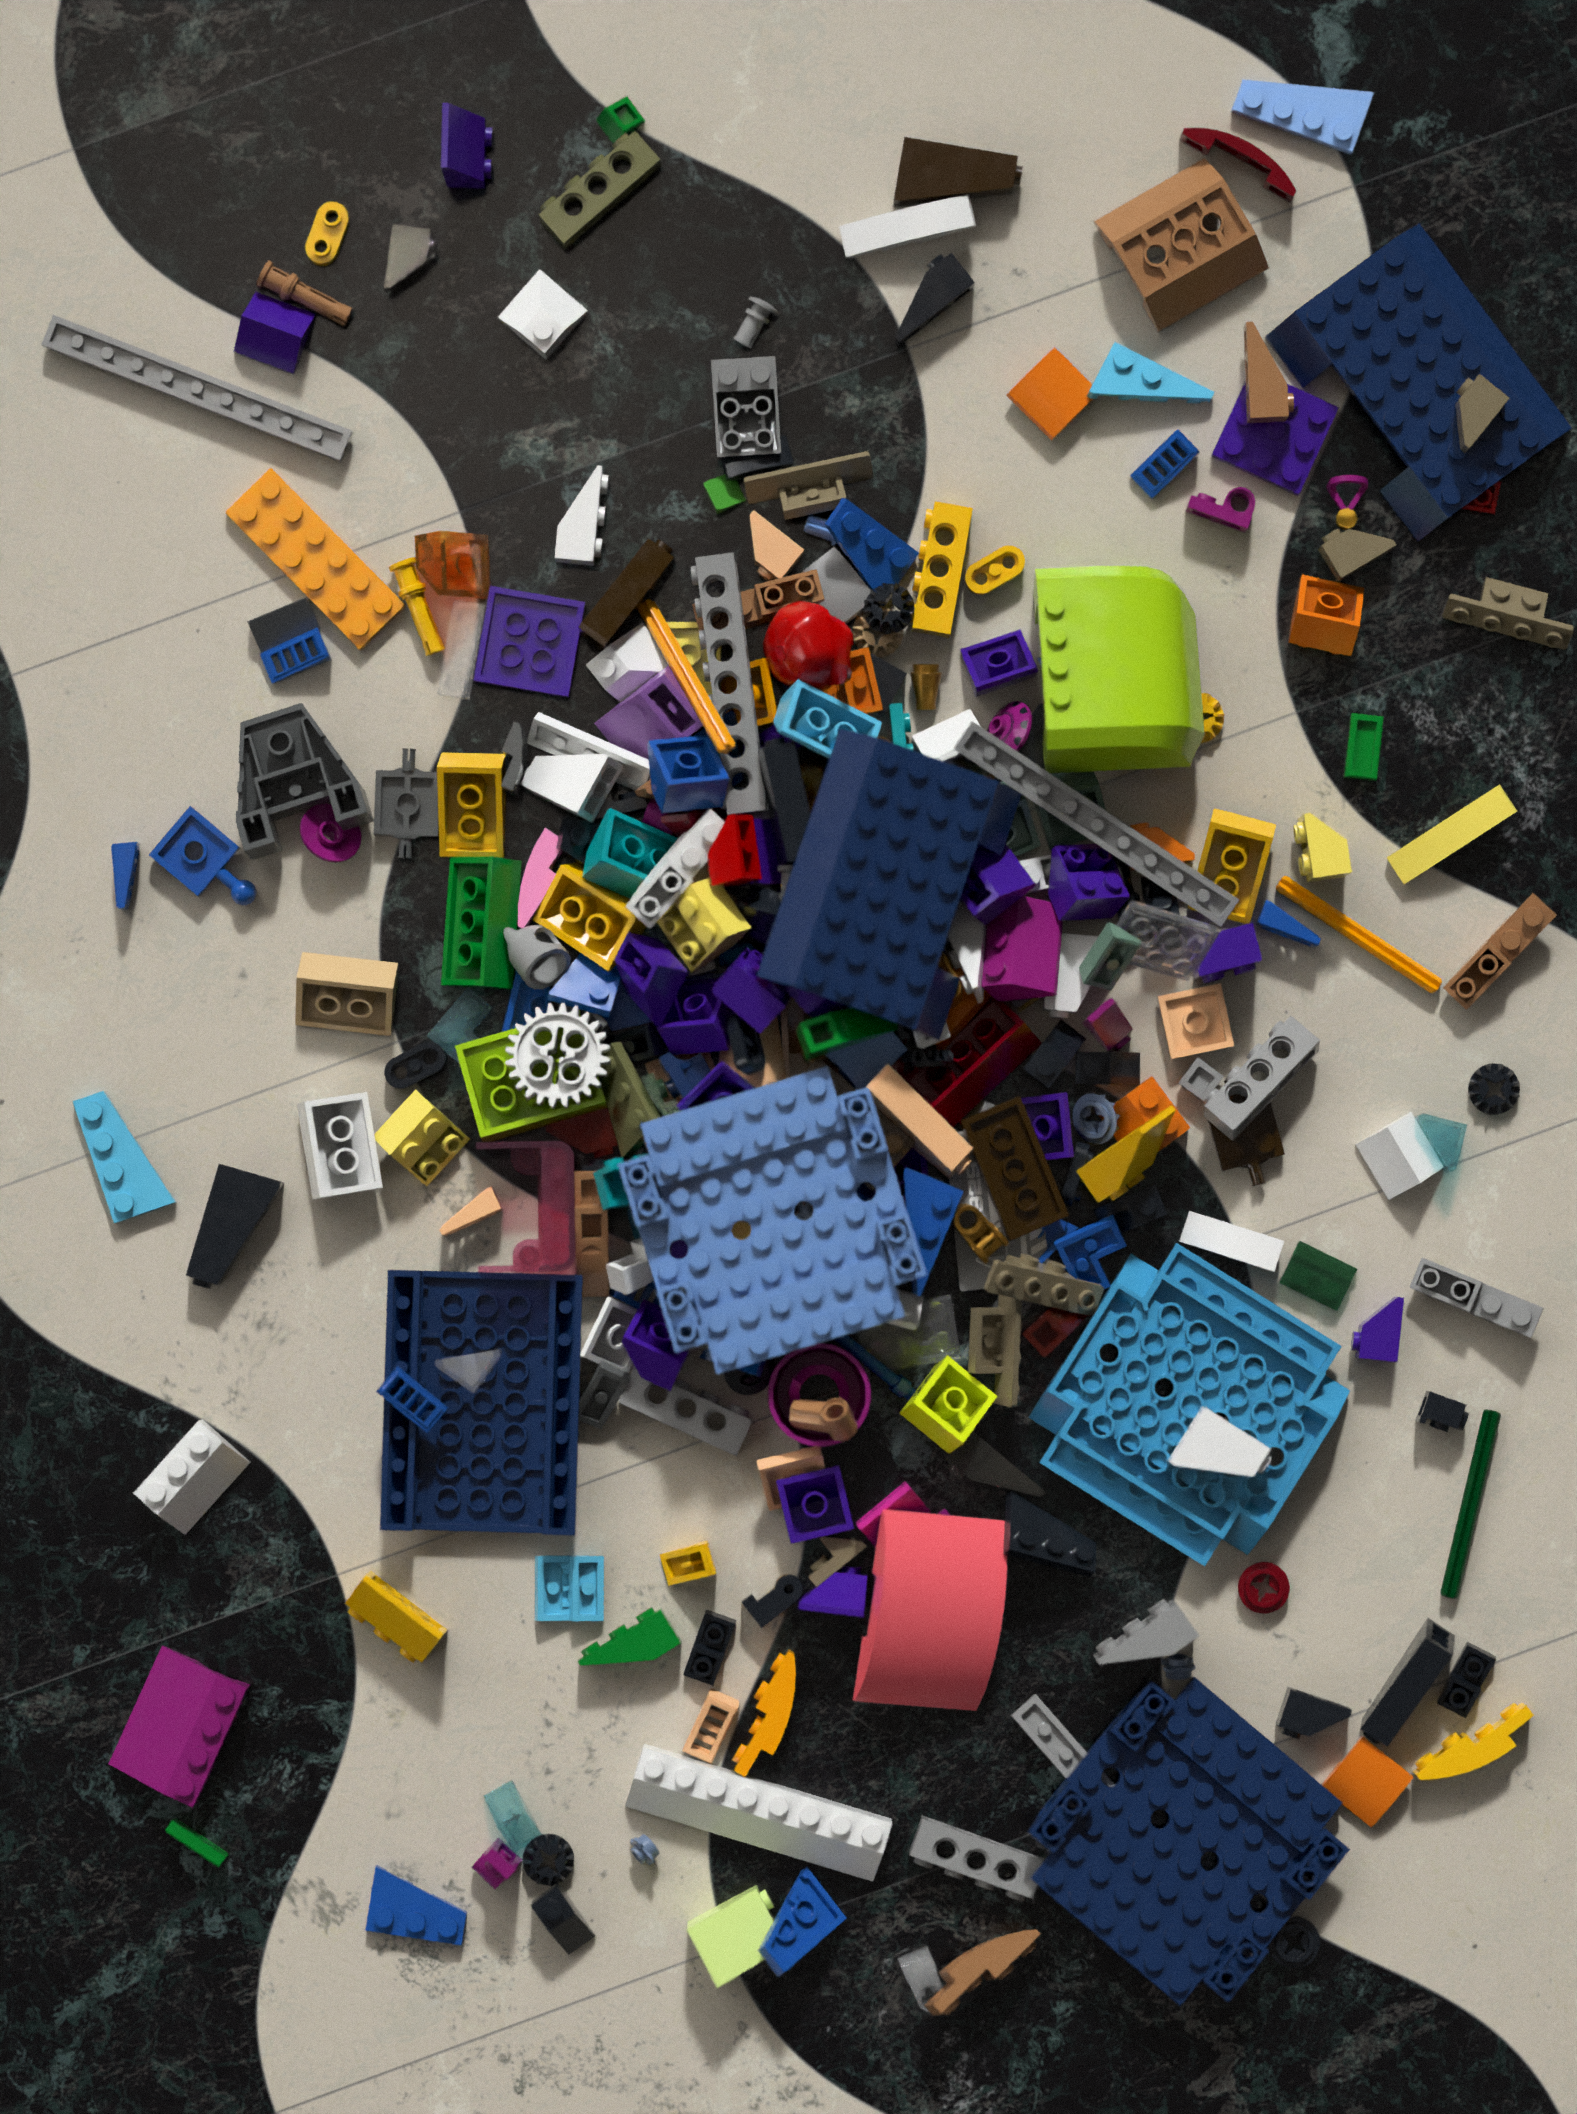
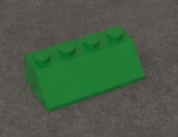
M450 857L441 985L487 989L513 988L514 967L509 960L508 944L503 936V931L506 927L517 930L522 861L499 857Z

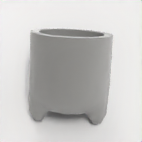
M531 925L519 930L510 927L504 929L503 936L508 944L509 960L528 987L544 989L552 986L559 981L569 968L571 957L551 930L542 925Z

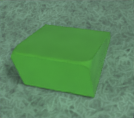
M725 474L703 483L717 515L746 501L737 480L727 481Z

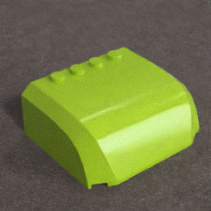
M1086 566L1035 569L1033 604L1035 624H1039L1045 712L1043 735L1044 769L1049 773L1190 767L1205 732L1196 615L1180 587L1170 575L1161 570L1145 566Z

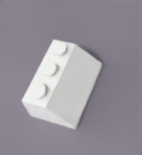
M367 1092L305 1101L297 1104L313 1200L383 1188Z
M203 1419L198 1420L133 1494L159 1517L186 1535L251 1462Z

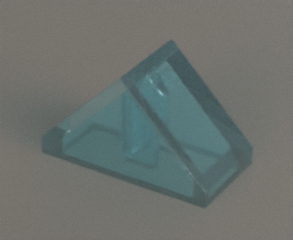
M1424 1113L1415 1116L1416 1121L1443 1164L1446 1173L1454 1171L1457 1168L1467 1124Z
M513 1780L484 1795L497 1828L514 1852L523 1849L532 1839L542 1835Z

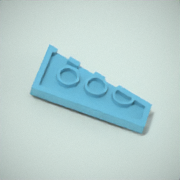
M105 1091L72 1101L114 1223L176 1203Z

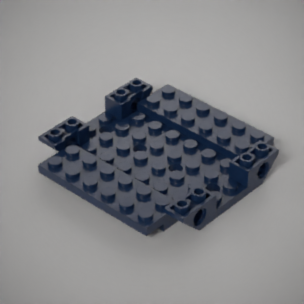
M1195 1677L1188 1681L1175 1699L1171 1698L1153 1681H1150L1123 1707L1045 1803L1028 1830L1031 1836L1049 1850L1046 1858L1029 1879L1179 2006H1181L1202 1978L1204 1983L1229 2002L1269 1952L1266 1949L1267 1945L1303 1900H1310L1350 1849L1326 1828L1322 1830L1342 1805V1802ZM1109 1767L1115 1769L1118 1774V1781L1112 1787L1104 1785L1101 1780L1102 1772ZM1159 1809L1163 1810L1168 1818L1167 1824L1161 1829L1155 1828L1151 1823V1815ZM1206 1852H1212L1217 1858L1215 1868L1210 1871L1204 1870L1200 1864L1201 1856ZM1255 1894H1261L1266 1899V1907L1260 1913L1254 1912L1250 1907V1900Z

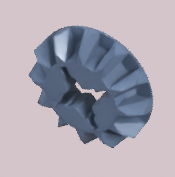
M1095 1092L1086 1094L1078 1099L1073 1108V1123L1077 1132L1084 1140L1093 1144H1102L1113 1139L1114 1133L1120 1129L1117 1125L1120 1115L1115 1113L1113 1108L1115 1103L1109 1102L1106 1099V1095H1098ZM1097 1113V1115H1102L1104 1120L1098 1122L1088 1117Z

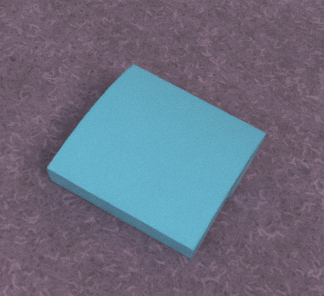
M535 1556V1621H604V1556Z

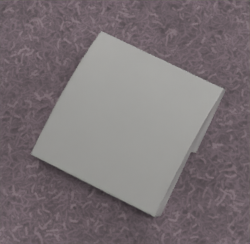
M835 546L801 572L817 569L825 601L818 605L825 607L832 616L848 624L864 611V600L868 597L871 590Z

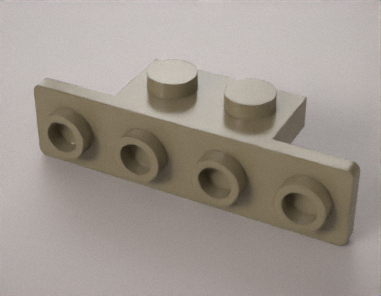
M865 451L745 477L744 485L748 503L753 504L780 498L785 520L834 510L842 498L847 499L843 484L873 477L869 452Z
M1486 577L1483 583L1480 601L1450 594L1442 615L1443 618L1457 623L1480 627L1488 631H1495L1514 636L1518 639L1529 640L1563 650L1567 648L1574 631V626L1544 618L1548 593Z
M1021 1254L1020 1258L1007 1255L1005 1262L995 1260L984 1286V1289L989 1293L1089 1316L1095 1314L1104 1291V1287L1100 1284L1075 1279L1065 1271L1066 1266L1059 1262L1048 1260L1047 1264L1040 1263L1037 1258L1027 1254Z
M999 1295L998 1307L971 1308L968 1372L974 1374L995 1373L994 1394L997 1395V1398L994 1400V1403L1006 1407H1017V1397L1020 1392L1018 1374L1021 1362L1019 1350L1020 1332L1022 1330V1300Z

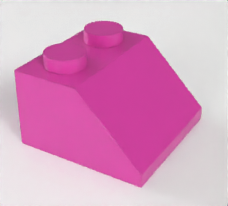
M904 1481L856 1521V1525L876 1547L882 1509L931 1513V1511L908 1483Z

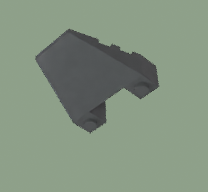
M302 703L240 722V770L237 783L238 811H236V825L244 852L251 860L282 851L274 823L275 820L306 811L315 805L331 803L336 822L343 831L374 821L365 790Z

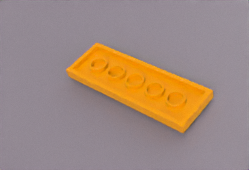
M272 468L225 512L359 650H362L406 607L389 587Z

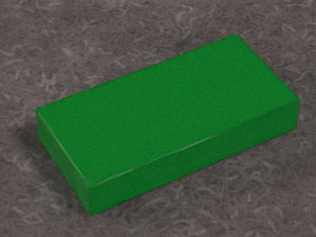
M1351 713L1344 778L1377 780L1383 716Z
M176 1817L166 1829V1833L216 1867H220L229 1854Z

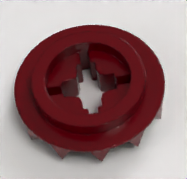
M1257 1562L1248 1566L1240 1576L1238 1594L1243 1604L1251 1611L1261 1614L1272 1613L1280 1609L1287 1601L1290 1584L1287 1575L1279 1566L1270 1562ZM1267 1574H1269L1268 1585L1277 1592L1276 1594L1265 1592L1260 1601H1258L1259 1590L1254 1585H1251V1581L1262 1583Z

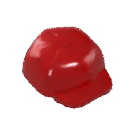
M796 601L788 604L776 613L763 641L764 654L776 680L791 687L799 679L818 690H827L833 685L844 684L851 680L850 653L854 637L851 629L845 622L832 616L822 605L805 601Z

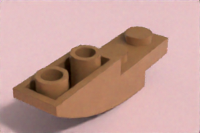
M817 569L756 584L753 589L741 591L745 629L771 622L781 608L793 602L805 601L819 604L825 601ZM694 603L692 607L698 630H704L703 617L697 618ZM718 613L712 619L713 627L718 630L724 629L729 623V617L726 613Z
M1532 893L1479 947L1443 988L1467 1010L1557 914L1537 895Z
M575 1171L576 1275H583L582 1297H608L609 1279L606 1264L609 1263L608 1210L602 1209L593 1174L596 1171Z
M1034 1929L1003 1935L983 1942L966 1951L938 1973L946 1984L924 2006L932 2015L942 2014L943 2012L945 2015L949 2014L960 2003L958 1997L965 1990L971 1992L982 1982L983 1979L980 1975L986 1980L996 1978L1001 1980L1008 1975L1014 1968L1011 1963L1019 1955L1022 1958L1025 1957L1036 1947L1037 1944L1034 1940L1040 1935V1932Z

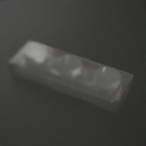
M454 599L437 691L438 695L470 701L486 610L485 604Z

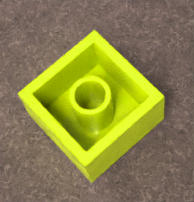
M947 1355L932 1368L900 1414L950 1454L965 1442L997 1398V1395Z

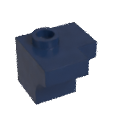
M669 1052L658 1060L668 1078V1081L664 1082L673 1099L679 1097L682 1100L711 1072L701 1053L690 1059L681 1060Z

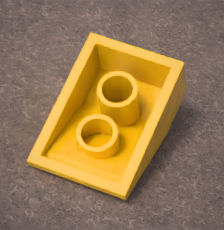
M441 753L437 765L440 857L504 858L506 792L501 787L506 775V756L504 754Z
M1214 808L1197 872L1239 899L1227 919L1250 924L1276 824ZM1188 905L1187 909L1195 910Z
M1173 1105L1108 1147L1076 1171L1098 1203L1110 1196L1112 1201L1128 1191L1126 1184L1131 1188L1145 1178L1142 1172L1149 1168L1155 1160L1176 1111Z

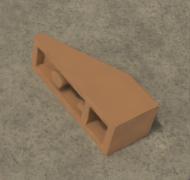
M1253 321L1246 322L1243 329L1247 423L1286 422L1289 413L1294 412L1293 393H1288V384Z

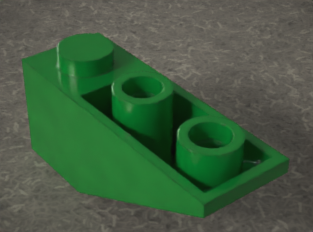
M847 1008L800 1022L796 1033L805 1058L809 1060L897 1031L898 1027L894 1022L854 1008Z
M650 1607L636 1616L638 1623L627 1629L625 1624L608 1634L611 1640L601 1646L596 1641L580 1651L583 1657L578 1660L580 1666L652 1661L681 1644V1639L662 1608L654 1611Z

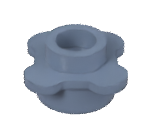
M1173 1654L1161 1660L1166 1677L1172 1680L1190 1678L1192 1671L1195 1670V1664H1192L1193 1658L1185 1654Z
M643 1834L639 1838L635 1837L630 1840L633 1846L630 1851L641 1864L646 1862L649 1866L656 1862L654 1858L660 1853L650 1838Z

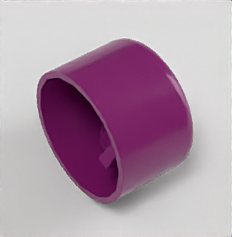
M818 1343L789 1352L779 1361L770 1378L768 1402L775 1422L789 1437L810 1446H828L841 1441L833 1440L829 1433L796 1428L790 1424V1407L794 1400H799V1391L803 1382L808 1377L816 1374H823L832 1378L839 1388V1398L847 1402L857 1423V1429L861 1426L868 1413L871 1391L866 1372L853 1355L839 1346L829 1343Z

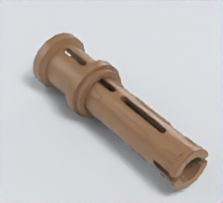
M267 261L258 277L257 287L262 288L264 286L280 294V298L284 301L292 299L343 327L346 325L353 308L299 281L300 278L297 274L292 273L290 275L274 267V262Z

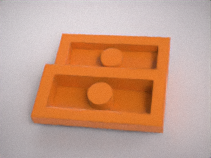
M1055 347L1006 395L1051 441L1094 400L1087 397L1093 384Z
M869 647L851 651V680L820 691L867 715L883 711Z
M1361 1736L1342 1762H1338L1322 1783V1786L1338 1798L1345 1808L1372 1828L1414 1777Z

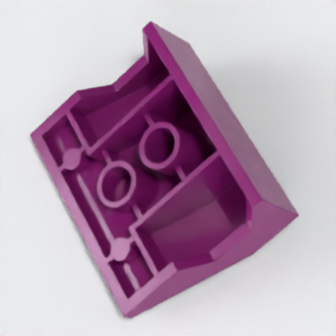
M162 1645L108 1764L160 1793L194 1807L200 1799L251 1685L231 1679L207 1668L197 1660Z

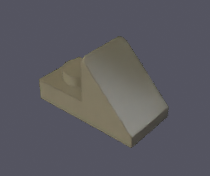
M829 1535L818 1537L832 1556L827 1559L823 1555L810 1566L813 1572L808 1575L809 1579L817 1587L867 1547L866 1543L862 1539Z

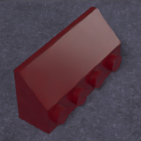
M991 996L945 1048V1050L954 1053V1062H948L947 1067L909 1068L901 1077L953 1128L1042 1043L1027 1024L1005 1003L997 1002ZM933 1045L929 1050H937V1049H936L935 1045Z

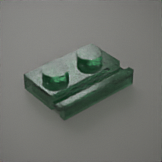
M1298 1241L1278 1283L1338 1311L1357 1268L1302 1241Z

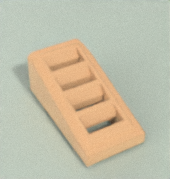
M493 1187L486 1188L439 1229L441 1235L447 1237L502 1212V1206Z
M710 1688L682 1751L712 1764L738 1710L739 1701ZM711 1704L727 1711V1713L712 1707ZM706 1715L722 1721V1725L706 1719ZM700 1727L716 1733V1738L700 1731ZM695 1738L712 1745L711 1749L709 1750L693 1743Z

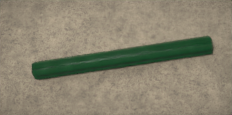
M1485 1409L1482 1414L1440 1591L1442 1596L1451 1599H1457L1459 1596L1501 1418L1499 1412Z

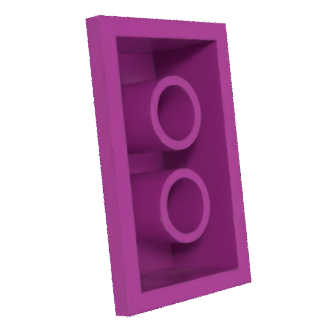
M1022 896L987 924L981 987L997 1002L1057 996L1063 921H1059L1052 902Z

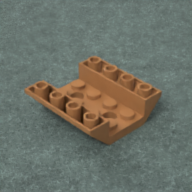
M1205 158L1094 221L1108 248L1115 250L1144 300L1142 306L1158 332L1269 269L1251 224L1224 178ZM1213 215L1220 220L1221 225L1217 231L1211 232L1203 227L1202 222L1206 216ZM1153 247L1162 249L1165 254L1164 261L1159 264L1150 262L1147 258V251Z

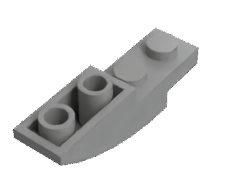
M1421 1258L1410 1288L1529 1338H1532L1544 1310L1543 1307L1424 1258Z

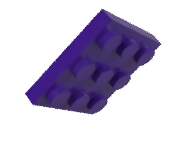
M1245 380L1211 457L1298 496L1339 407L1288 384V393H1293L1294 412L1289 413L1286 422L1247 423Z
M490 586L473 681L569 698L580 638L578 627L583 621L585 602Z

